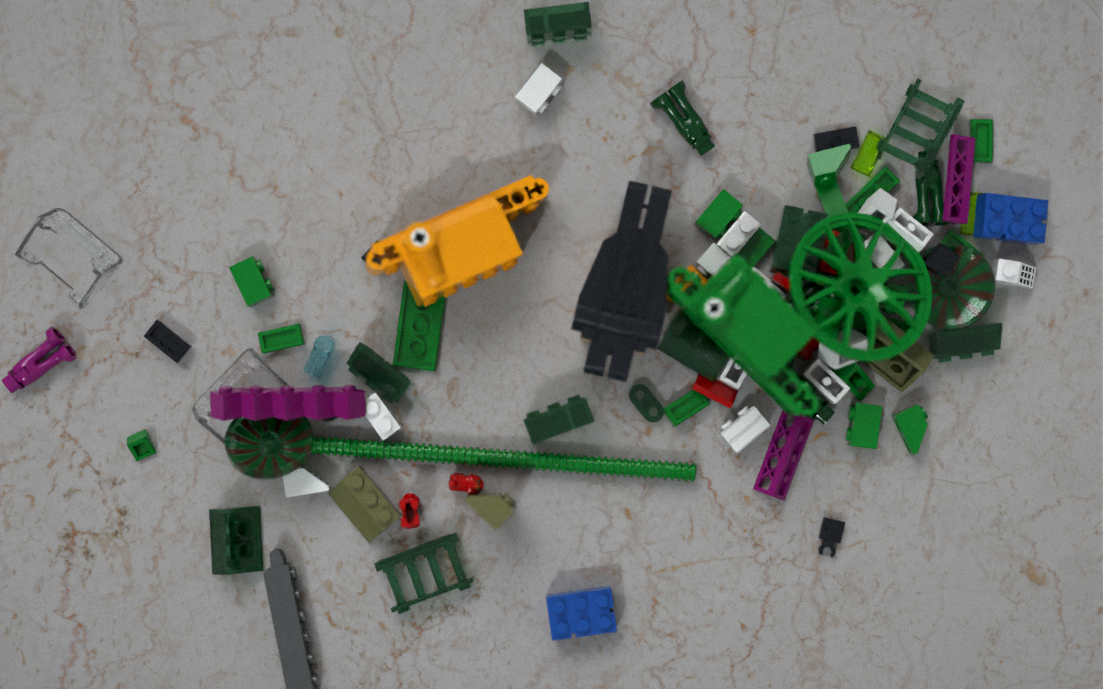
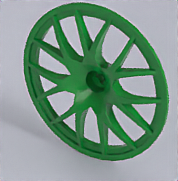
M837 214L825 218L806 232L796 246L789 273L792 301L798 315L817 332L814 335L815 339L826 348L845 358L857 361H881L904 352L920 337L927 325L932 307V287L929 273L920 253L888 223H884L882 219L867 214ZM849 227L855 246L854 263L847 259L832 231L833 229ZM856 227L875 232L866 249ZM826 233L834 255L812 248L811 245L817 238ZM881 235L897 248L881 268H873L871 257ZM807 252L829 263L836 270L838 280L802 270ZM900 252L907 260L911 269H891ZM914 275L917 295L890 291L884 286V283L892 277ZM801 276L827 289L805 301L802 292ZM851 288H852V291H853L854 293H856L855 296L851 293V291H850ZM835 294L841 299L842 307L833 316L818 325L808 310L807 305L824 296ZM898 301H917L916 313L913 319ZM879 304L894 310L910 326L900 339H898L880 313ZM856 310L864 315L867 324V350L848 346ZM844 315L843 340L841 343L828 335L822 327ZM876 325L889 337L893 344L873 349Z

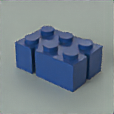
M993 193L977 195L973 238L1028 245L1044 244L1046 224H1043L1042 221L1047 220L1049 200Z
M611 586L546 594L552 641L572 638V633H575L576 637L617 632L614 609H609L614 608Z

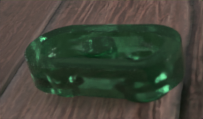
M643 384L634 385L629 391V399L648 422L660 421L664 415L663 406L648 387ZM637 391H642L644 393V397L642 399H638L636 397ZM653 407L657 409L655 416H651L649 410Z

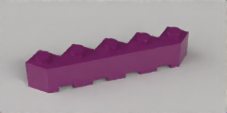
M286 385L281 386V388H263V386L232 388L231 386H221L218 388L219 390L210 392L211 417L222 421L240 417L254 421L270 417L286 421L300 417L321 420L334 416L352 420L366 416L365 391L357 389L355 385H345L343 387H325L323 385L294 387Z

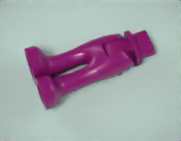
M51 326L47 329V339L44 343L23 357L12 370L7 372L8 375L2 379L3 384L11 393L18 389L22 390L25 386L37 381L63 361L73 362L77 359L74 349L70 344L65 343L48 359L39 363L43 356L66 341L65 337L56 328Z

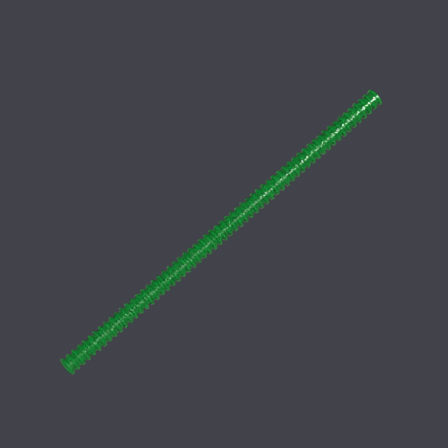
M316 435L292 443L293 445L313 440L314 442L310 446L292 448H310L313 455L317 453L323 455L326 453L327 456H330V454H333V456L340 454V457L344 455L350 457L353 455L354 458H357V456L364 458V456H367L368 459L374 457V459L380 457L382 460L384 458H387V460L394 458L395 461L407 459L409 462L411 460H414V462L421 460L423 463L424 461H428V463H431V461L438 463L439 461L441 464L445 462L451 464L453 462L455 465H458V463L465 465L467 463L468 466L475 464V466L480 464L482 467H485V465L492 467L494 465L495 468H498V466H502V468L508 466L509 469H512V467H515V469L522 467V470H525V468H529V470L536 468V471H539V469H542V471L549 469V472H552V470H556V472L563 470V473H566V471H569V473L576 471V474H579V472H583V474L589 472L590 475L596 473V475L603 473V476H606V474H610V476L616 474L617 477L623 475V477L630 475L631 478L633 476H637V478L643 476L644 479L650 477V479L657 477L658 480L660 478L664 480L670 478L672 481L674 479H677V481L684 479L686 482L687 479L694 482L696 478L695 463L689 465L688 462H685V464H682V462L675 464L674 461L668 463V461L661 463V460H658V462H655V460L648 462L647 459L641 461V459L634 461V458H631V460H628V458L621 460L620 457L618 459H614V457L607 459V456H604V458H601V456L594 458L593 455L591 457H587V455L580 457L579 454L577 456H574V454L567 456L565 453L563 456L560 453H557V455H553V453L547 454V452L540 454L538 451L536 454L533 451H530V453L523 451L522 453L520 450L516 452L510 450L508 452L506 449H503V451L496 449L494 451L493 448H490V450H486V448L480 450L479 447H476V449H473V447L466 449V446H463V448H459V446L453 448L452 445H449V447H446V445L439 447V444H436V446H432V444L426 446L425 443H422V445H419V443L412 445V442H409V444L405 442L399 444L398 441L392 443V441L385 443V440H382V442H379V440L372 442L371 439L365 441V439L359 441L358 438H355V440H352V438L345 440L344 437L332 439L330 436L328 438H325V436L318 438Z

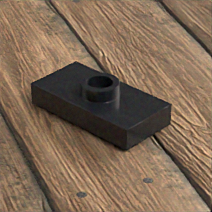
M856 126L813 134L816 152L850 144L851 150L860 148Z
M156 320L144 335L147 340L176 363H179L192 347L159 320Z

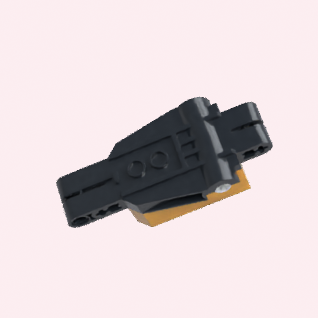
M631 180L628 182L617 232L603 240L579 294L571 330L581 332L580 340L590 342L583 373L603 377L607 357L611 355L607 378L625 383L627 382L634 352L644 354L646 348L657 350L662 333L666 308L668 255L660 244L672 193V190L652 186L649 202L644 204L648 184ZM643 208L647 209L643 227L638 228Z

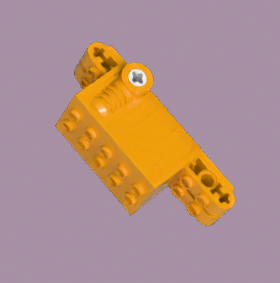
M530 175L427 221L413 223L406 230L372 244L366 258V270L373 276H379L384 273L389 276L398 272L400 268L418 307L422 305L425 307L437 302V299L442 296L447 298L457 293L456 291L462 287L464 289L472 287L482 278L484 280L490 279L502 269L504 272L510 270L518 264V260L523 253L509 222L516 220L520 213L524 212L527 215L536 211V208L539 207L549 192L548 183L542 178H533ZM512 198L517 199L520 204L514 203ZM376 259L377 262L381 261V264L378 265L377 263H373V260Z

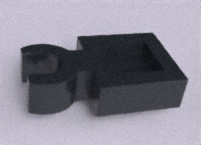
M823 517L818 538L824 539V542L818 548L819 554L822 555L824 548L829 547V556H835L836 549L833 545L834 542L841 543L845 522Z

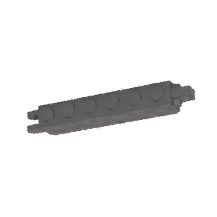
M276 548L269 554L271 567L265 570L263 576L286 689H316L319 686L317 674H313L312 665L315 662L313 653H309L308 644H310L309 632L304 630L303 623L306 622L304 610H300L299 601H302L300 589H296L295 580H297L296 568L292 567L291 563H286L282 549Z

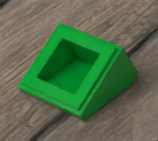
M146 429L127 437V446L136 461L156 453V449Z

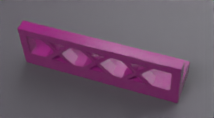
M956 134L950 135L942 221L951 222L952 225L968 223L975 138Z
M782 409L753 489L785 501L814 420L806 416H792L795 417L793 424L786 428L785 422L788 414ZM785 436L786 443L779 449L778 441L781 437ZM777 456L778 464L772 469L770 462ZM770 477L771 483L768 490L761 488L764 479Z

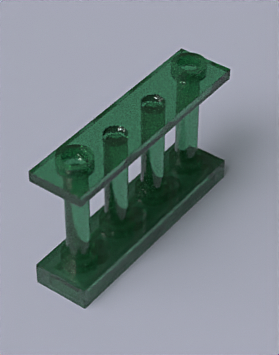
M917 79L914 85H909L905 93L907 99L886 138L879 140L875 150L878 151L877 159L881 160L884 152H887L915 166V169L918 170L916 178L924 181L965 101L957 97L954 104H947L920 91L919 87L922 80ZM917 98L944 111L947 117L944 122H937L910 109L909 106L913 99ZM904 115L934 129V132L937 133L935 139L927 140L900 127L899 125ZM894 134L924 147L925 151H927L925 158H917L890 145L889 143Z
M457 531L374 563L377 571L383 570V573H386L397 602V605L391 607L392 612L398 611V614L411 610L410 606L456 588L462 591L472 587L471 583L475 581L474 576L466 578L455 546H457L455 542L460 540ZM441 547L447 550L458 582L447 586L434 555L436 554L435 550ZM420 555L427 558L438 588L429 593H425L414 563L416 561L415 557ZM403 562L404 566H407L418 596L405 601L394 571L396 569L395 565Z

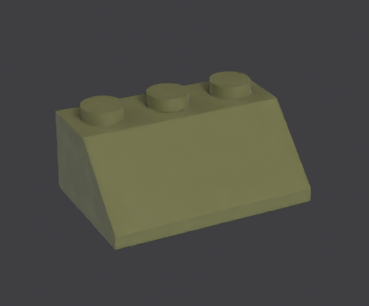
M883 316L898 339H900L905 332ZM876 325L873 349L893 344L889 337ZM916 341L907 350L892 358L881 361L862 362L902 393L927 370L934 355Z
M358 466L328 492L329 496L368 543L402 516L362 466Z
M478 493L468 495L464 499L495 530L516 509L514 506L515 500L507 493L505 495L501 493Z

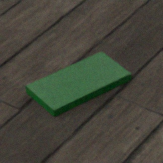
M404 280L392 366L436 372L446 299L444 296L439 297L437 302L425 307L422 305L418 307L407 282Z

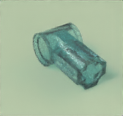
M323 335L316 338L313 349L304 366V372L317 378L321 377L336 346L335 340L331 336ZM322 339H326L330 343V348L327 351H323L320 348L319 344Z

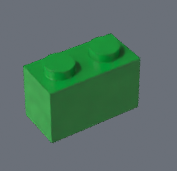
M723 189L694 224L713 240L717 236L722 238L729 230L726 225L731 220L735 222L743 213L740 210L743 204Z
M251 256L229 267L248 307H253L274 297L272 291L275 288L271 280L265 278L263 274L265 267L260 259L257 260Z
M853 403V406L849 407L848 419L851 422L850 428H846L845 441H848L847 445L877 449L882 406Z

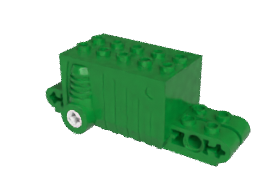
M737 253L733 255L703 285L701 284L702 279L694 271L690 273L683 267H677L667 274L668 290L666 294L690 317V321L694 326L702 329L789 416H808L817 411L819 403L817 398L811 393L813 391L812 387L805 381L800 382L796 378L798 374L789 365L787 367L784 366L817 332L796 313V309L791 304L786 303L781 298L780 293L775 288L770 287L765 282L761 274L749 266V263L742 256H739ZM679 276L681 280L676 284L674 281ZM786 384H789L791 387L789 395L785 392Z

